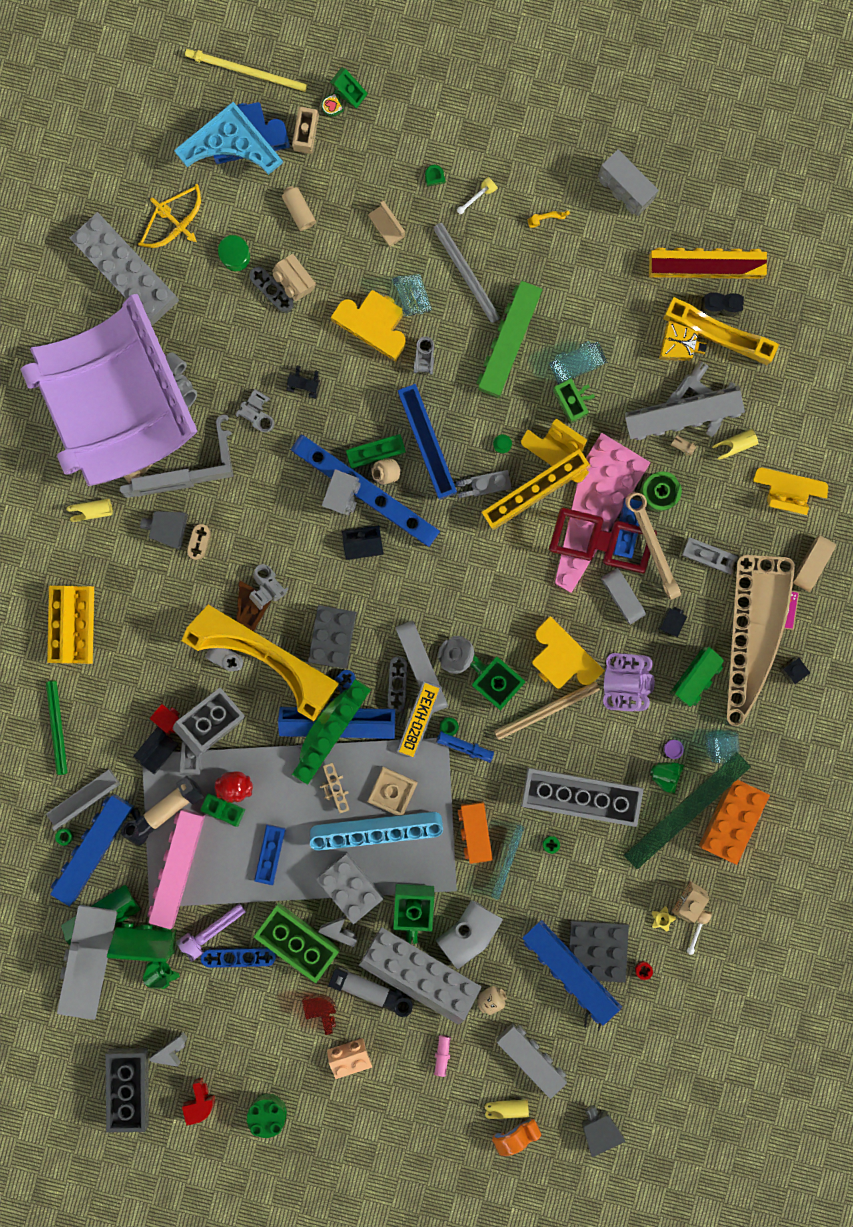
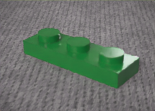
M401 434L348 449L346 453L350 467L354 469L404 454L406 450Z

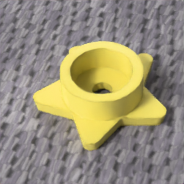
M666 906L660 912L652 911L655 919L652 927H662L666 932L669 931V925L676 920V917L669 915Z

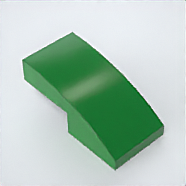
M211 793L207 794L200 811L235 827L239 826L246 810L234 803H228L224 799H218L216 795Z

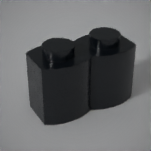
M716 292L708 293L702 298L701 312L708 316L719 314L727 317L737 316L743 311L744 296L736 293H730L725 296Z

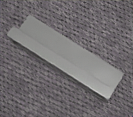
M110 769L46 813L54 825L52 827L53 831L62 827L121 785Z

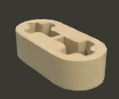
M204 524L196 525L190 538L187 553L194 560H200L205 556L210 540L211 531ZM204 528L207 534L202 536L201 541H198L200 536L197 534V531ZM200 543L199 550H201V554H197L194 557L192 549H196L197 544Z

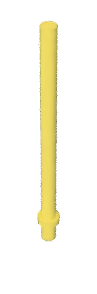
M186 49L185 52L186 57L193 58L199 63L203 61L304 92L307 89V84L203 54L200 50Z

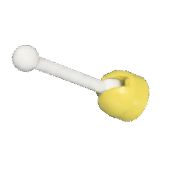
M489 177L482 182V190L466 204L457 208L459 214H463L465 209L483 193L491 194L498 189Z

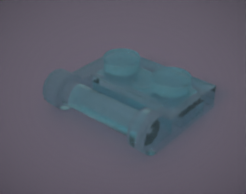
M420 274L404 277L398 276L392 279L404 308L402 310L404 316L428 313L432 310Z

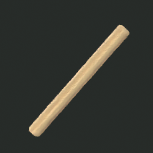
M597 682L586 685L495 730V735L500 740L598 692L600 688Z

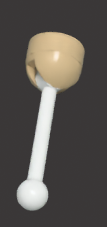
M703 909L697 919L699 924L691 946L687 949V953L690 955L695 952L694 946L702 925L707 924L712 917V913Z

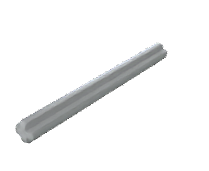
M443 223L435 225L434 231L490 322L495 323L500 319L498 312Z

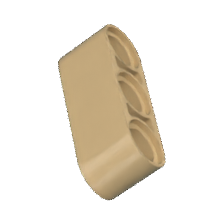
M818 535L793 578V584L810 592L835 550L836 544Z

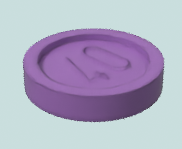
M670 740L664 746L666 756L671 759H677L683 754V745L678 740Z

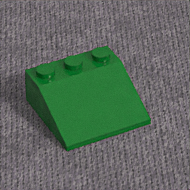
M122 922V925H118L115 929L107 958L166 963L175 952L177 929L153 927V924L143 923L141 926H133L132 922Z

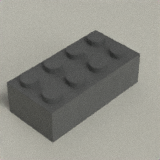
M110 1048L105 1054L106 1132H145L149 1126L148 1048Z

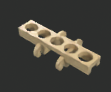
M334 763L324 765L323 768L328 780L327 784L323 782V785L320 786L326 794L324 799L328 798V800H331L330 797L333 796L339 814L349 811L350 809L345 797L349 792H343L339 779L343 778V775L338 777ZM328 766L332 767L333 773H328ZM334 775L336 778L330 779V776ZM329 785H330V788H331V791H332V794H331V795H330L329 790H328V788H327V786H329ZM333 785H339L340 790L338 792L333 791ZM342 796L343 799L341 801H338L337 798ZM340 803H345V810H341Z

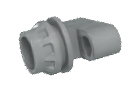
M171 352L165 357L184 402L189 408L196 400L197 391L193 389L192 383L182 375L187 367L186 362Z

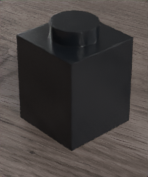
M673 607V609L668 608L658 630L673 637H678L688 616L684 615V611L677 607Z
M799 657L792 658L779 668L790 684H796L810 674V671Z

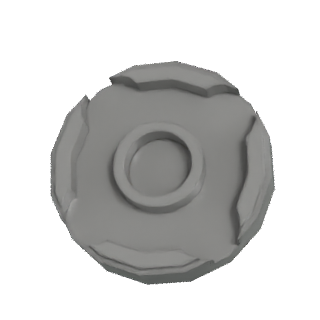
M452 636L439 649L438 661L441 664L440 666L451 674L465 671L473 661L474 648L468 639L462 636Z

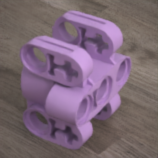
M610 654L606 660L603 704L610 710H646L650 704L647 695L653 692L655 684L654 676L649 673L653 666L651 658L644 655ZM617 656L613 667L611 661L613 657ZM634 661L639 662V666L634 665ZM610 696H612L614 706H611L608 703V699ZM631 700L636 701V704H631Z

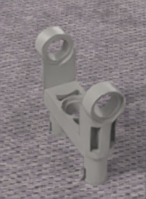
M698 361L691 374L684 377L666 403L680 400L686 390L696 396L713 392L700 383V379L709 368L708 365L705 364L700 370L704 362ZM730 382L727 388L734 387L736 384ZM722 420L710 422L706 434L713 437L721 426Z

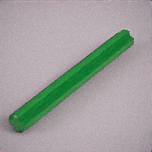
M53 680L46 682L56 774L65 775L68 771L57 681Z

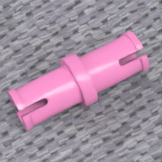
M439 1035L438 1049L435 1053L436 1065L434 1075L446 1076L447 1062L450 1059V1036Z

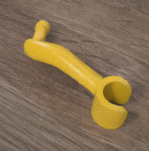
M567 210L564 213L551 211L541 215L535 214L528 218L527 221L530 228L540 226L539 220L547 218L565 219L570 212Z

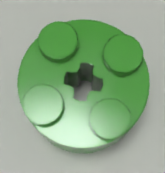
M664 471L650 475L643 482L640 489V494L644 495L647 500L646 507L655 512H663L675 506L680 500L682 488L677 478L673 474ZM660 487L662 488V492H665V494L659 496V493L657 492V490Z

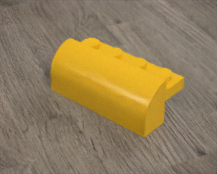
M49 586L47 663L93 664L94 587Z

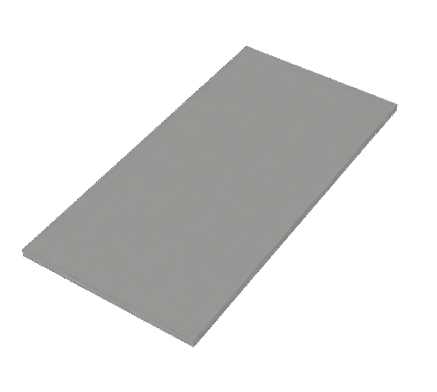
M423 738L414 759L397 752L401 740L336 743L308 785L292 775L299 764L303 745L206 750L201 757L200 775H187L198 784L204 797L194 805L189 803L182 809L204 814L205 818L180 906L331 898L316 879L317 876L346 852H348L383 895H394L396 884L434 886V892L457 891L449 747L436 743L437 738ZM173 752L155 775L143 767L145 813L178 788L176 783L186 776L180 775L181 752ZM334 763L338 777L343 775V778L339 779L343 792H349L345 797L350 810L340 814L334 797H330L331 800H328V798L324 799L326 796L323 788H320L323 782L325 784L328 783L323 766ZM331 766L327 767V771L329 774L333 773V769ZM383 766L418 782L404 815L437 812L442 817L443 833L434 838L328 850H314L310 846V830L315 825L397 816L367 802ZM225 772H242L246 776H250L253 784L252 796L246 797L241 802H233L246 809L238 827L200 811L207 794L216 795L215 782ZM334 775L330 776V779L336 778ZM337 784L333 785V791L338 792L340 786ZM329 785V786H327V788H328L329 793H330V795H331V794H332V791H331V788H330V785ZM338 797V801H341L343 797ZM345 803L339 804L341 810L346 809ZM176 814L150 833L146 840L149 906H154L155 899L153 898L155 888H159L161 880H158L161 868L164 869L166 861H163L166 850H169L171 843L168 841L171 831L175 832L177 824H174ZM267 824L286 828L274 885L254 882Z

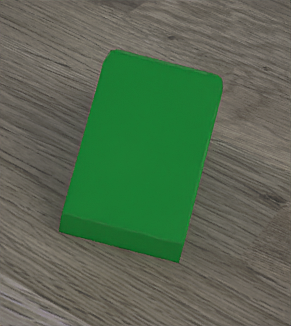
M341 67L330 81L336 88L334 93L356 109L368 95L346 68Z

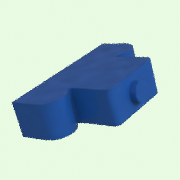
M259 102L237 105L274 151L290 148L284 122L279 119H273L266 125ZM213 155L216 164L243 159V157L235 155Z

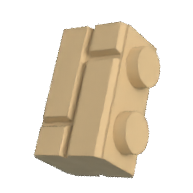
M305 107L298 108L292 142L294 151L313 153L319 119L318 110Z
M294 254L278 262L272 271L274 279L277 282H281L287 296L292 297L294 301H298L303 296L311 293L316 286L314 280Z

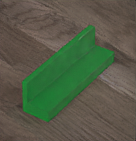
M123 885L90 906L117 911L115 926L141 910L140 905L131 897L129 888L126 885ZM76 916L61 925L65 941L69 945H71Z

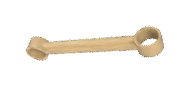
M632 492L626 497V507L633 511L662 579L666 595L669 600L681 596V592L672 576L645 510L647 500L644 495ZM635 495H639L642 498V505L637 509L630 507V500Z

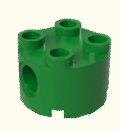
M266 1093L255 1098L249 1107L246 1120L252 1135L260 1138H271L278 1135L286 1121V1105L275 1094Z

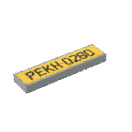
M423 681L398 747V753L415 759L442 689L441 686Z

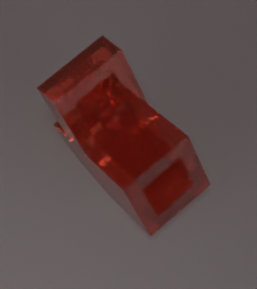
M324 994L304 996L302 1004L306 1019L321 1016L325 1035L333 1034L336 1020L335 1016H331V1014L337 1012L335 1002Z

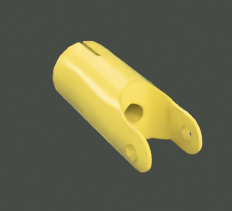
M749 429L715 444L712 448L721 445H728L731 448L729 453L718 458L720 460L758 445V439L754 430Z
M110 499L70 505L66 508L68 512L80 511L83 513L72 516L70 518L71 522L111 516L113 514Z
M528 1099L496 1101L485 1104V1110H487L485 1116L488 1119L529 1117Z

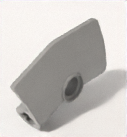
M471 900L456 925L439 936L436 941L453 965L459 969L488 946L503 919L486 910L478 902ZM461 925L469 927V931L464 934L460 933L458 929Z

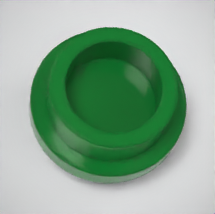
M498 435L493 441V447L498 453H507L512 447V440L507 435Z
M447 717L440 722L439 727L443 733L453 736L457 733L459 725L454 718Z

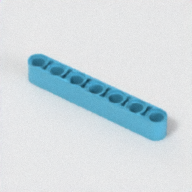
M437 812L315 825L310 830V846L314 850H328L434 838L443 833L442 817Z

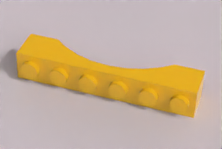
M675 297L671 300L663 317V320L673 321L698 332L699 336L765 365L772 362L779 346L778 343L765 337L744 332L719 322L699 311L694 306Z

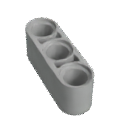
M618 568L601 577L604 586L629 625L646 615L645 610Z

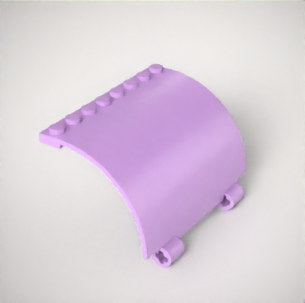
M138 294L130 295L117 313L88 331L56 343L31 347L30 350L36 363H30L21 368L27 387L40 388L65 447L64 451L57 454L64 474H72L81 469L88 486L115 480L141 470L168 456L198 432Z

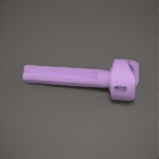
M239 903L195 937L187 933L178 939L176 944L181 952L187 954L190 961H194L203 954L200 945L206 943L246 913V911Z

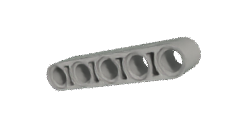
M411 620L396 626V631L420 689L424 680L439 685L414 621ZM442 690L432 713L448 707Z

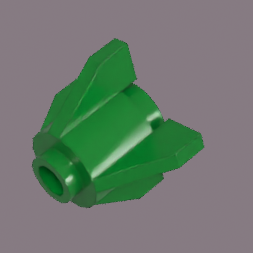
M658 762L657 766L653 765L650 776H653L652 781H655L663 791L675 793L684 765L674 762Z
M151 961L146 965L143 972V983L151 989H165L170 986L169 982L179 978L180 974L172 971L165 962Z

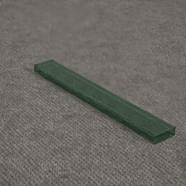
M736 752L624 854V857L636 869H639L751 768V765Z

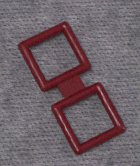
M561 508L559 510L549 545L550 552L590 561L593 558L595 549L605 551L603 558L605 565L642 574L646 572L651 556L647 543L640 565L612 559L620 529L643 535L640 526L615 521L612 531L609 532L601 530L603 518L600 516L568 508ZM566 516L594 523L586 552L557 546Z

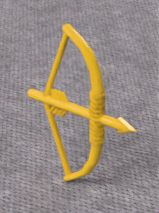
M198 184L161 203L154 198L150 199L156 206V209L138 246L158 248L175 239L180 232L187 236V240L197 242L194 233H190L186 227L193 221L201 204ZM196 189L197 199L191 213L179 223L170 214L171 208L167 203ZM157 213L162 218L167 217L176 225V228L162 241L153 244L143 243Z

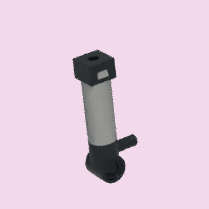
M336 965L328 987L348 992L395 1012L399 1017H407L411 1014L413 1001L410 996L402 994L401 990L396 988L395 991H392ZM400 1002L408 1003L409 1007L405 1010L398 1007Z

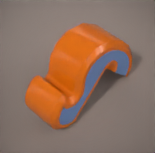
M529 1118L506 1134L496 1133L492 1141L500 1156H511L525 1149L530 1142L537 1141L541 1137V1132L535 1119Z

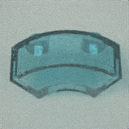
M590 341L579 345L580 348L568 354L562 352L556 355V360L550 362L549 365L557 383L561 384L571 378L574 379L606 364L607 360L599 342L591 344Z

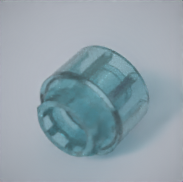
M718 730L705 734L706 754L710 756L712 762L730 763L736 760V755L740 753L738 732Z

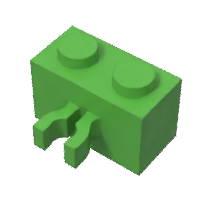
M572 378L555 386L553 389L569 424L586 417L589 411L583 401L595 398L594 394L581 397L580 395L584 394V391L589 389L590 386L587 384L578 391Z

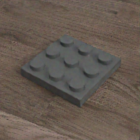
M571 920L569 950L598 981L626 983L629 924Z

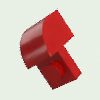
M203 1078L195 1079L192 1084L196 1099L186 1101L182 1106L186 1126L204 1121L213 1109L215 1095L207 1096L209 1094L208 1085L203 1082Z

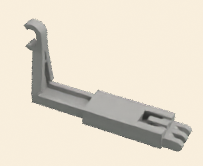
M221 415L216 420L223 466L195 471L183 469L131 479L132 484L120 487V492L126 498L190 488L194 487L195 483L234 477L227 436H230L232 433L229 430L222 431L221 422L227 421L229 417Z

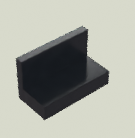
M379 525L342 531L346 560L384 555Z
M157 727L133 757L137 763L155 775L178 747V743L166 736L160 727Z

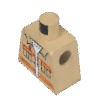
M690 881L671 912L688 923H695L709 901L708 892Z

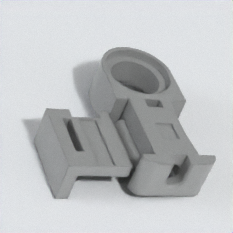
M254 389L248 401L242 402L236 416L239 417L241 415L253 423L252 426L262 432H269L274 428L273 418L261 411L263 410L262 405L264 402L269 401L270 398ZM263 418L270 420V427L267 429H263L260 426V421Z
M265 564L258 565L253 574L254 580L260 586V590L257 592L254 590L249 596L260 610L269 601L279 600L286 595L288 588L284 589L275 579L276 574ZM263 570L267 572L268 576L261 578L257 572Z

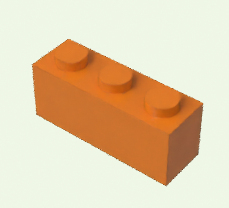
M484 802L461 804L458 816L459 821L464 823V828L461 829L462 840H466L467 848H463L465 859H469L470 864L492 861Z

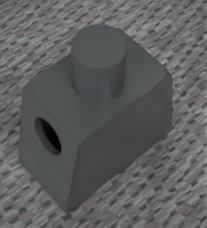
M155 511L153 519L142 518L140 528L150 530L149 538L181 550L188 514L183 512Z
M595 1105L589 1106L584 1110L588 1119L584 1120L582 1125L592 1157L626 1142L623 1134L607 1111L598 1113Z

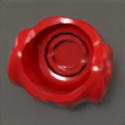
M225 772L215 782L217 798L224 799L228 803L241 802L246 797L252 796L253 784L251 778L242 772Z

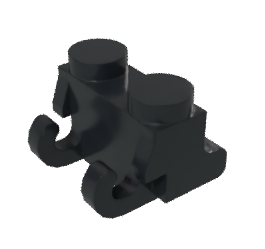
M297 365L296 373L290 372L286 391L294 393L295 388L313 392L309 393L308 397L316 399L320 387V380H318L319 371L315 370L314 379L299 376L301 366Z

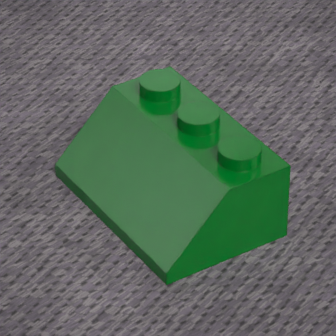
M702 647L670 691V694L688 707L696 706L701 699V692L711 686L713 682L711 678L714 674L718 675L723 669L724 665L722 663L724 659L710 647Z

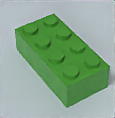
M279 902L254 935L255 939L314 983H317L340 950L337 945L321 933H318L317 930Z

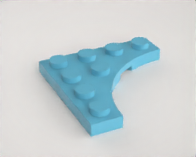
M234 102L174 150L186 167L200 159L221 154L235 155L248 159L261 167L268 175L283 163L282 159Z

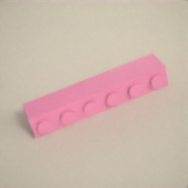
M186 809L176 813L174 824L177 825L175 832L171 831L168 841L171 843L169 850H166L163 861H166L164 869L161 868L158 880H161L159 888L156 887L154 890V906H150L147 917H150V924L167 929L174 927L203 826L204 814Z

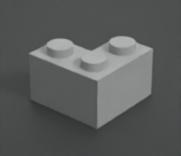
M335 469L322 506L348 516L350 512L353 513L357 504L353 495L359 491L361 484L359 483V478Z

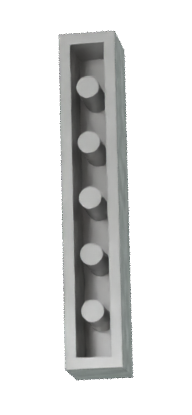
M734 386L626 412L625 419L630 439L642 440L651 434L659 436L668 430L680 431L685 426L697 427L706 421L718 422L723 417H739L741 413H745L740 387Z

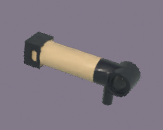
M186 775L176 783L178 788L142 816L138 808H133L131 813L135 821H128L123 826L122 836L136 846L144 844L148 835L187 804L191 803L194 805L204 797L198 784Z

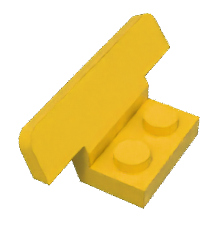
M558 419L554 420L544 439L527 430L521 440L523 447L551 466L578 449L582 452L587 443L586 438ZM584 471L572 480L576 483H581L589 474V471Z
M762 467L756 470L753 482L770 485L767 498L770 507L807 515L809 495L827 499L828 484L823 481Z

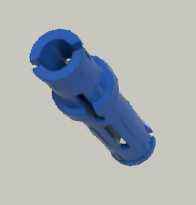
M440 731L436 743L466 753L471 758L476 757L488 763L493 759L494 751L482 748L477 743H469Z

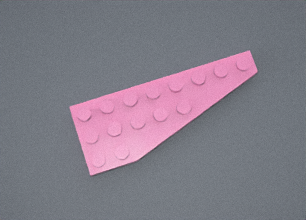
M601 433L586 457L591 468L588 469L589 474L581 483H577L571 509L602 517L603 524L601 530L609 531L622 510L624 498L634 491L651 462ZM569 517L563 547L586 552L594 523ZM561 554L555 584L572 593L590 561Z

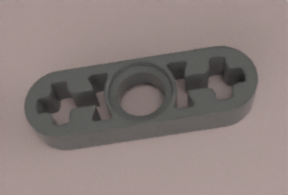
M253 268L250 272L252 283L280 312H291L294 307L292 298L287 296L285 290L263 268ZM255 273H263L262 278L266 281L263 288L260 287L263 283L259 279L254 280L256 278ZM270 285L276 286V294H267V287ZM279 296H281V298L284 301L289 300L288 308H286L285 306L281 308L282 303L278 299Z
M399 656L391 660L389 670V709H395L394 705H391V701L395 700V695L391 696V691L395 693L403 692V696L399 695V701L402 702V705L395 709V712L403 710L406 698L407 662L403 657ZM398 659L401 660V663H404V667L400 668V673H404V677H392V672L396 673V667H393V663H396ZM398 678L403 681V687L400 690L392 687L394 679Z

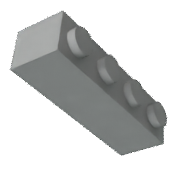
M512 1022L496 1038L498 1045L551 1099L567 1084L566 1073L560 1067L556 1068L552 1064L553 1060L546 1052L544 1054L540 1052V1046L534 1039L529 1040L525 1036L526 1031L520 1025L516 1026Z

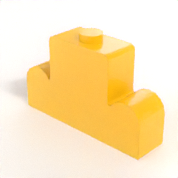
M372 290L359 309H357L355 302L352 300H343L331 316L332 322L395 362L406 346L404 334L400 331H393L403 317V309L394 304L395 301L387 295L383 297Z
M551 616L535 631L536 640L541 644H547V646L531 663L540 672L538 676L545 683L549 681L555 688L559 689L576 673V680L580 684L590 685L605 671Z

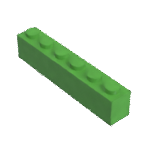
M521 281L519 286L515 285L512 293L514 300L512 303H508L505 313L508 314L506 320H501L497 330L500 332L498 339L494 338L491 349H493L492 355H487L483 366L486 367L484 374L480 373L476 384L479 385V391L500 398L542 293V288Z

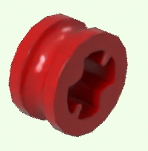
M641 961L635 966V973L641 980H648L653 975V968L648 962ZM642 966L645 968L649 967L646 975L639 974Z

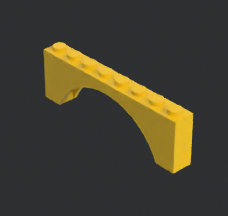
M209 604L189 624L181 640L197 651L209 648L232 649L263 661L277 671L288 683L296 699L297 711L315 721L327 705L339 685L335 680Z

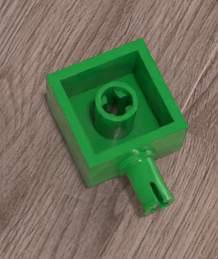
M474 654L473 660L475 663L471 662L470 667L478 673V677L471 685L501 711L526 681L499 657L496 656L489 664H484ZM501 678L503 686L495 688L494 679L499 680Z
M396 884L393 930H406L405 941L411 944V937L413 940L412 944L418 942V931L432 932L435 898L434 886Z

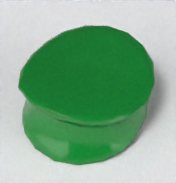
M229 235L221 240L218 245V256L224 266L235 272L245 269L250 262L249 247L245 240L237 235Z

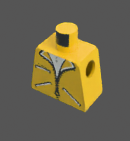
M669 321L666 325L659 359L690 361L694 353L705 354L707 343L697 341V331Z

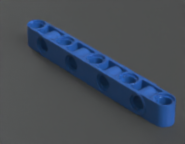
M301 434L290 449L330 479H332L335 469L359 478L360 488L357 494L354 493V496L427 547L431 546L440 533L434 526ZM317 453L323 455V460L319 463L313 461V457ZM378 497L386 499L384 506L379 507L375 504ZM415 519L418 525L416 528L410 529L407 527V521Z

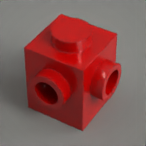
M161 704L149 719L167 734H171V732L175 733L173 726L180 719L178 717L180 713L172 706L169 709L164 704Z

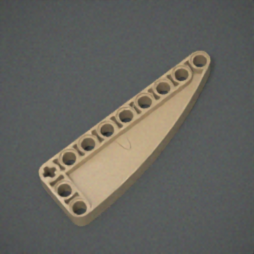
M743 555L737 562L726 716L728 723L732 726H739L746 719L764 686L777 654L787 620L793 586L794 562L790 558ZM744 559H748V563H751L748 569H744V566L740 564L744 562ZM763 560H767L771 564V568L767 571L762 570L760 567V563ZM786 561L790 564L788 572H783L780 569L781 562ZM742 578H747L750 581V586L746 589L739 585V581ZM739 598H747L749 605L746 608L740 607L738 605ZM738 617H746L748 623L745 627L737 625ZM738 635L746 638L744 646H738L735 643ZM737 654L744 656L745 662L743 665L735 664L734 657ZM737 673L741 674L744 678L743 682L739 685L735 684L732 679ZM734 693L742 695V701L738 704L733 703L731 700V696ZM733 712H738L741 715V720L737 723H733L730 720V715Z

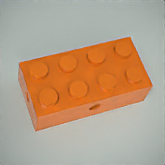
M731 777L698 846L737 865L770 795Z

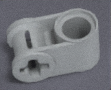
M421 337L417 342L414 361V373L416 374L417 372H428L430 375H433L434 342L430 337ZM428 342L431 348L428 351H423L420 348L421 343Z
M210 648L205 655V658L228 671H238L243 666L242 657L230 649ZM230 659H236L235 663L237 666L231 667Z

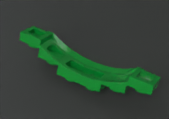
M355 679L349 689L342 692L326 707L305 738L300 752V761L292 773L293 776L305 784H309L372 690L371 688Z

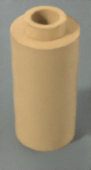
M293 186L286 188L283 191L282 199L298 229L304 231L312 227L316 220L299 188H294Z

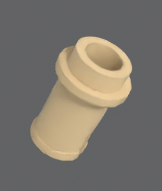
M676 435L671 446L684 452L685 456H691L697 447L694 445V442L691 444Z

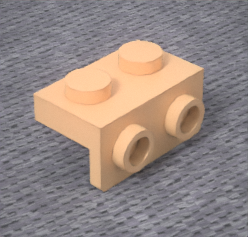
M363 1038L327 1050L329 1065L335 1079L372 1068Z

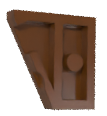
M240 581L237 622L254 632L272 600L266 603L260 610L249 598L251 592L254 590L257 592L258 590Z

